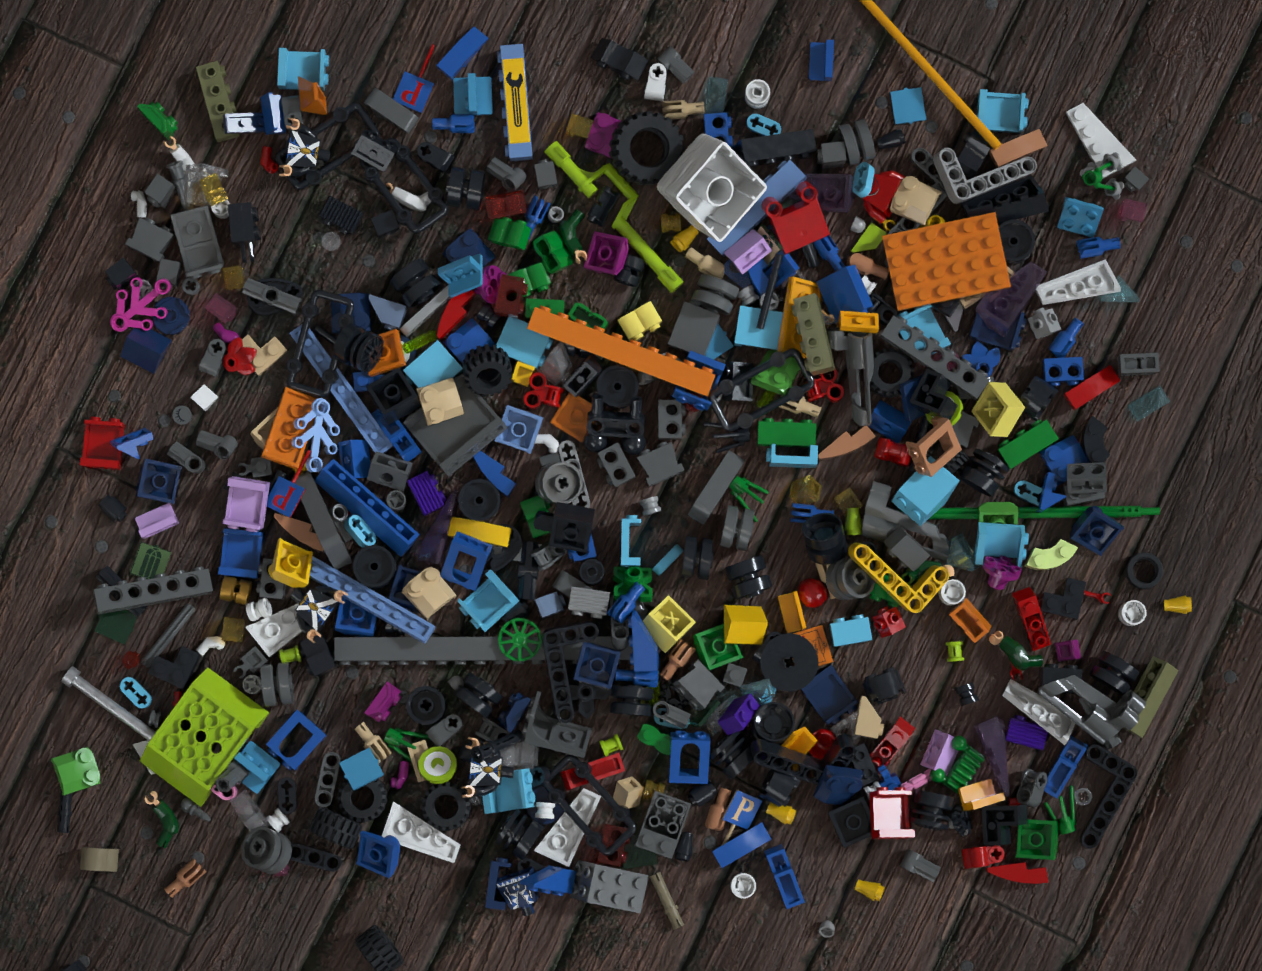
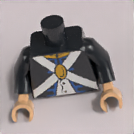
M289 118L292 121V125H286V128L292 130L289 133L285 163L279 166L284 169V173L279 174V176L300 177L311 172L317 166V160L328 162L330 150L319 149L321 140L318 139L317 134L308 126L300 123L298 119Z
M327 586L310 588L306 594L299 589L293 592L290 598L299 604L295 609L297 612L296 620L300 629L312 643H316L313 641L314 636L318 635L321 638V634L318 632H320L338 604L345 603L341 598L343 595L348 596V593Z
M468 737L467 739L472 740L473 743L472 746L466 745L465 747L472 749L474 746L483 745L484 742ZM499 751L496 756L492 758L487 757L481 763H477L471 758L469 785L461 787V789H467L468 793L467 795H462V797L486 796L496 791L498 786H501L502 777L513 778L514 767L503 766L504 758L501 757Z

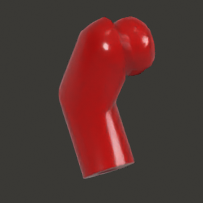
M264 146L262 148L260 164L268 173L273 174L278 171L279 166L271 159L272 148Z

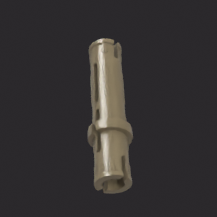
M661 872L650 876L649 878L665 909L663 912L667 914L673 930L685 925Z

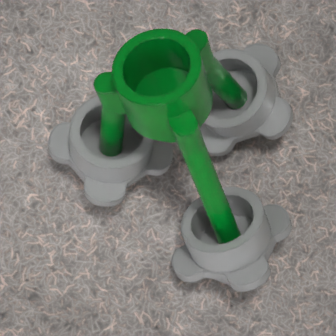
M1117 152L1111 155L1107 153L1104 155L1102 166L1096 168L1095 163L1090 162L1085 169L1080 171V176L1085 184L1089 186L1094 185L1096 189H1105L1107 196H1112L1115 200H1118L1124 188L1123 182H1118L1115 178H1111L1106 185L1100 183L1103 178L1102 170L1106 169L1112 172L1116 169L1118 171L1122 169L1119 154Z

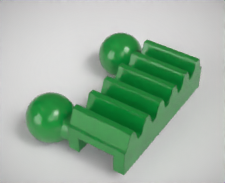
M960 735L955 736L951 744L953 749L957 751L963 750L948 774L945 776L943 769L938 768L936 771L931 770L929 775L933 782H941L958 795V789L967 786V782L972 779L971 776L976 773V769L980 768V763L985 760V756L967 745L966 739Z

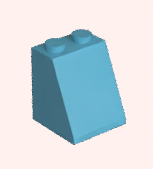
M931 456L927 459L929 463L936 461ZM944 467L932 477L921 475L916 471L897 491L891 502L921 526L946 504L960 480Z

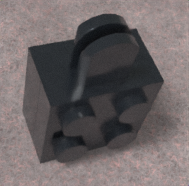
M251 202L228 204L232 244L235 248H241L243 263H247L246 247L249 248L250 261L255 262L254 246H258V240H261L260 229L256 226V222L259 221V212Z
M557 502L554 513L538 511L533 522L534 527L538 530L551 532L549 546L587 553L595 509Z

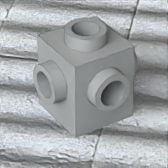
M1038 309L1033 312L1034 316L1028 318L1030 328L1034 332L1036 339L1049 336L1061 330L1053 309Z

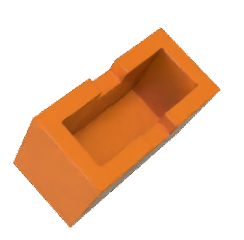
M964 598L949 614L974 643L990 631V623L967 598Z

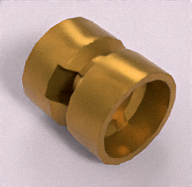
M225 575L221 586L220 600L229 602L235 600V603L246 605L249 601L252 581L244 579L237 581L235 577Z

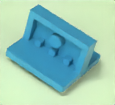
M468 73V77L453 79L455 114H493L491 77H476L475 73Z
M1065 197L1057 228L1094 237L1104 208Z
M481 254L472 257L469 255L438 268V275L448 283V295L451 298L482 286L483 257Z
M250 741L243 751L239 752L234 758L250 772L242 783L256 794L261 791L281 765L280 762L253 741Z

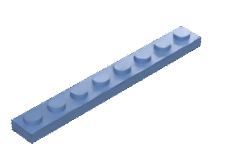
M302 324L296 329H294L292 332H290V335L296 343L299 338ZM309 328L302 352L322 378L323 372L329 369L331 358ZM337 368L336 371L339 379L335 384H332L330 391L373 451L384 454L394 447Z
M312 556L310 579L323 586L348 593V596L343 595L342 597L426 644L435 630L433 624Z

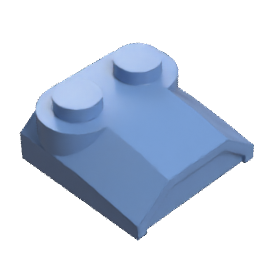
M507 405L502 418L507 429L495 438V442L531 454L544 417Z

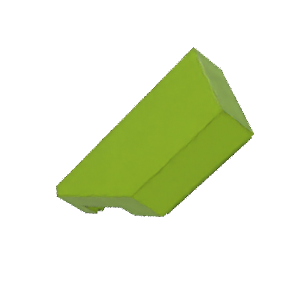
M871 222L851 252L876 250L883 240L882 236L887 233Z

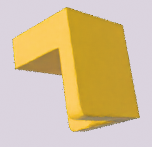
M517 361L512 371L513 377L511 382L528 387L529 378L535 367Z

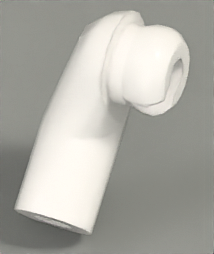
M140 190L132 191L131 200L137 201V217H146L147 202L143 192Z
M537 435L535 444H545L549 448L550 453L558 452L559 442L552 435Z
M219 636L207 637L196 650L203 656L210 648L223 649L225 642Z

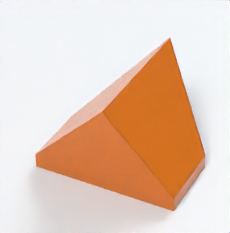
M298 76L300 110L326 115V97L318 83L310 82Z

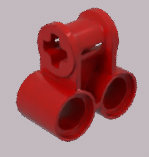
M836 368L834 371H831L834 375L833 379H825L823 373L819 375V379H814V387L807 391L809 396L808 402L816 401L825 396L833 403L842 399L844 394L843 387L840 384H833L838 375ZM833 388L838 389L840 396L837 398L832 397L830 390Z
M533 373L529 378V383L534 391H529L525 394V406L530 410H535L543 403L559 408V400L565 389L547 385L546 377L542 373ZM537 377L543 379V384L539 387L533 385V380ZM536 396L538 402L535 405H530L527 402L528 397Z
M879 438L874 453L875 458L891 461L905 467H909L911 460L906 444L895 443L891 439Z
M998 845L961 849L964 869L989 866V864L1001 862L1004 858V850Z

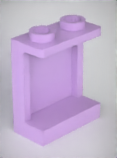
M235 476L228 478L227 486L230 487L226 515L222 524H228L227 527L232 529L245 527L246 531L258 532V530L264 528L270 482Z

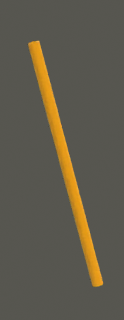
M860 0L994 150H997L1002 145L1001 142L873 0Z

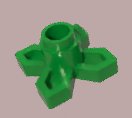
M631 566L627 569L626 567H614L613 580L618 583L613 591L614 601L620 595H626L634 583L638 582V585H642L645 590L637 599L640 602H652V588L647 585L652 582V568Z

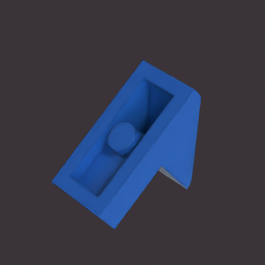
M789 253L782 258L774 290L786 282L789 277L794 276L799 269ZM770 267L764 273L768 279L770 277L772 267Z
M142 428L111 440L110 443L118 450L140 459L136 446L146 445L148 441L153 440V435L148 429Z
M1048 472L1045 475L1037 512H1043L1066 497L1065 495L1052 492V490L1055 491L1057 486L1055 473Z

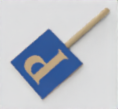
M736 790L722 817V820L732 823L722 845L728 842L736 825L748 830L762 800Z

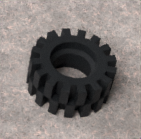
M961 450L943 467L953 474L969 457Z

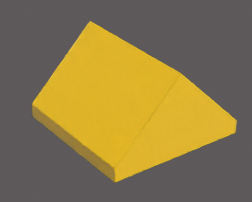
M724 605V644L761 645L768 624L762 607Z

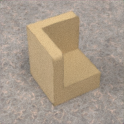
M633 776L619 780L616 783L613 799L620 806L624 805L628 809L639 806L644 787Z

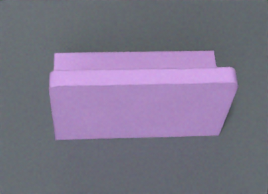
M752 229L727 249L724 254L743 275L772 250L765 239Z
M170 503L135 518L140 536L143 539L179 524Z
M935 729L920 765L935 771L941 768L946 776L951 770L958 753L951 744L954 737Z

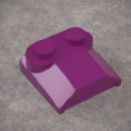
M598 112L584 148L612 158L609 155L611 151L609 143L613 138V131L617 129V125L621 121L606 113Z
M594 231L587 254V261H585L583 268L597 273L617 275L624 267L629 250L628 239Z
M387 681L364 713L377 722L385 721L391 713L388 711L391 706H396L401 700L402 696L400 693L402 691Z

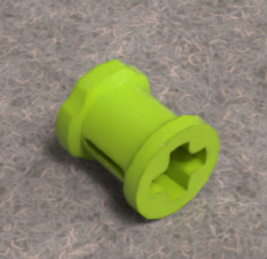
M963 641L946 642L949 656L947 662L964 661L961 650Z
M298 645L287 650L279 649L282 663L302 662Z
M615 734L614 737L608 740L599 741L605 756H609V753L619 749L624 750L618 734Z

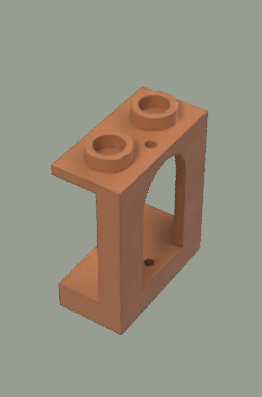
M939 416L931 419L934 428L917 443L906 442L909 450L908 453L915 465V470L921 475L932 477L962 450L950 420ZM939 439L945 452L936 461L929 463L926 458L927 451Z

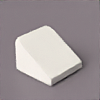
M203 385L190 398L207 411L218 399V396L207 386Z

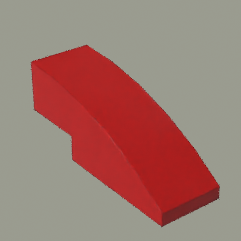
M472 290L455 296L448 302L438 327L437 338L440 341L467 315L463 308L476 296Z
M1109 365L1066 392L1063 396L1073 411H1075L1121 380L1112 366Z
M619 753L589 762L592 767L591 774L597 780L625 771ZM575 767L560 772L566 791L589 783L586 778H580L576 775Z
M1026 862L986 867V872L1009 881L1031 884L1048 883L1046 867L1027 869Z

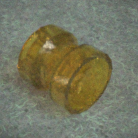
M674 213L672 216L661 214L662 233H668L671 230L681 232L680 213Z
M647 780L643 798H652L654 794L652 790L664 794L665 783L660 782L656 784L652 780Z

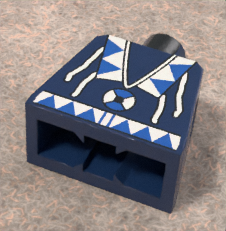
M533 866L499 877L496 882V886L509 908L513 910L521 907L524 916H529L535 912L532 903L536 902L539 898V892L527 890V885L519 884L520 880L534 874Z

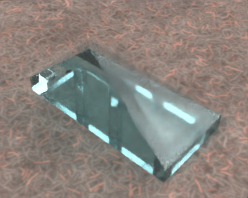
M709 76L704 109L705 114L723 113L728 79Z
M1120 275L1116 277V280L1121 287V292L1099 295L1100 301L1139 302L1137 293Z
M1159 386L1129 404L1128 407L1138 422L1168 404L1170 400L1162 387Z
M961 533L951 540L947 564L972 572L981 567V565H975L974 552Z
M770 679L760 680L740 687V697L752 694L759 705L775 697Z

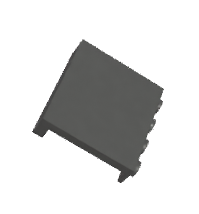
M463 374L454 378L463 407V415L427 426L421 407L415 413H411L403 422L448 477L507 429L503 420L492 410L480 394L477 395L474 391L471 392Z

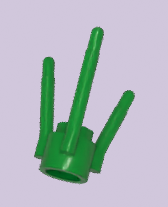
M737 476L729 488L732 490L731 494L736 497L743 508L750 509L739 495H743L745 492L763 504L764 501L748 488L750 486L765 494L769 492L748 481L745 477ZM754 515L753 520L754 522H757L758 519Z
M397 727L395 730L389 728L384 742L388 743V747L394 749L411 763L410 756L397 746L402 744L412 749H416V746L404 741V736L401 734L430 739L426 734L406 731Z
M1073 786L1069 787L1070 816H1067L1063 797L1059 796L1063 817L1059 818L1058 822L1060 834L1074 832V825H1077ZM1045 802L1044 805L1052 821H1057L1050 806Z

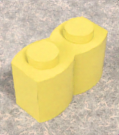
M650 301L618 319V323L629 341L630 339L638 341L644 337L643 333L646 331L654 332L661 327L659 324L662 323V320Z

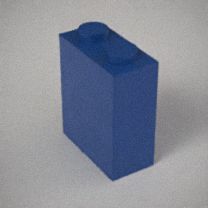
M856 265L846 266L816 282L834 324L838 321L840 311L868 313L867 310L874 307Z

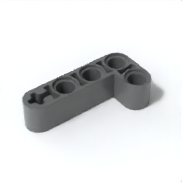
M730 450L728 451L688 513L689 517L704 526L744 464L745 460Z

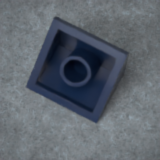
M134 328L126 337L120 357L155 374L172 340L151 329L145 331L142 328Z

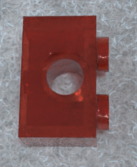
M501 274L494 311L496 315L519 319V315L523 314L525 303L522 302L523 295H527L528 284H525L524 278ZM510 293L517 294V298L514 301L507 300V296Z

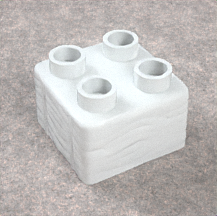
M707 134L697 136L657 184V190L689 223L718 242H722L767 189L766 184L726 142Z

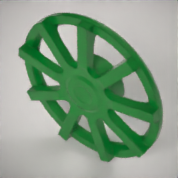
M515 618L503 625L498 636L500 650L507 658L513 661L531 659L539 651L542 642L538 627L532 621L525 618ZM515 622H524L521 631H518ZM530 624L534 627V630L526 634V626ZM508 625H513L514 634L506 630ZM503 632L511 636L512 639L502 641ZM537 632L538 641L528 639L530 635ZM512 643L513 646L506 652L502 645ZM527 643L537 644L534 652L530 650ZM516 647L518 648V658L510 656ZM523 647L530 654L529 656L522 658Z

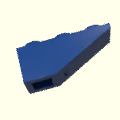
M633 610L632 615L628 617V626L632 628V635H629V645L633 647V654H630V664L634 665V672L658 671V646L637 611Z
M549 865L520 880L519 884L527 885V890L536 892L540 888L539 892L548 894L551 893V890L552 894L563 896L564 893L572 894L576 871Z

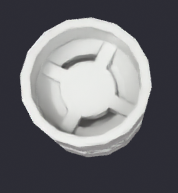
M760 79L751 81L745 91L746 103L754 109H760L768 103L770 97L768 84Z
M948 580L939 590V599L946 605H956L965 597V586L958 580Z
M1137 600L1123 603L1118 610L1119 620L1126 626L1140 624L1145 620L1146 608Z
M739 873L732 878L730 888L735 896L748 898L754 894L756 882L751 875Z

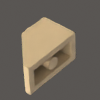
M861 696L854 735L878 739L879 735L882 736L884 724H881V718L865 696Z

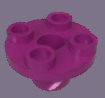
M495 265L484 267L483 284L473 289V291L481 295L489 304L504 301L507 282L506 273L502 272Z
M987 556L983 562V569L990 574L988 585L996 590H1002L1009 581L1017 580L1022 569L1011 563V559L1006 556H1000V558Z

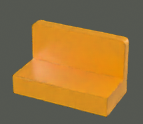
M840 311L837 327L840 328V331L878 333V313Z
M797 591L777 596L786 633L806 629Z
M806 727L794 731L781 746L807 754L818 740Z
M991 779L958 789L964 811L975 810L1005 800L1004 792L995 793Z

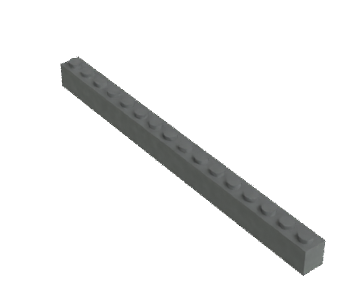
M611 636L596 637L593 640L584 641L615 649L612 646ZM413 637L334 638V661H339V665H351V661H358V665H370V661H378V665H389V661H397V665H408V661H416V665H428V661H435V665H447V661H455V665H466V661H474L475 665H484L486 661H493V664L502 665L505 664V661H513L507 658L500 650L498 637H430L426 644ZM502 637V641L512 639V637ZM528 637L529 640L538 641V637ZM546 637V641L549 643L554 642L556 637ZM542 642L537 654L526 661H532V664H543L545 655ZM583 642L563 645L564 660L570 661V664H577ZM508 643L503 644L502 646L504 650L508 652L509 649L513 646V644ZM527 643V646L534 652L537 644ZM629 645L624 650H618L621 651L618 664H620V660H628V664H630V654H633V647ZM517 647L511 652L510 656L518 658ZM524 647L522 648V658L530 655ZM552 652L549 656L550 661H557L559 653ZM513 661V664H524V661Z

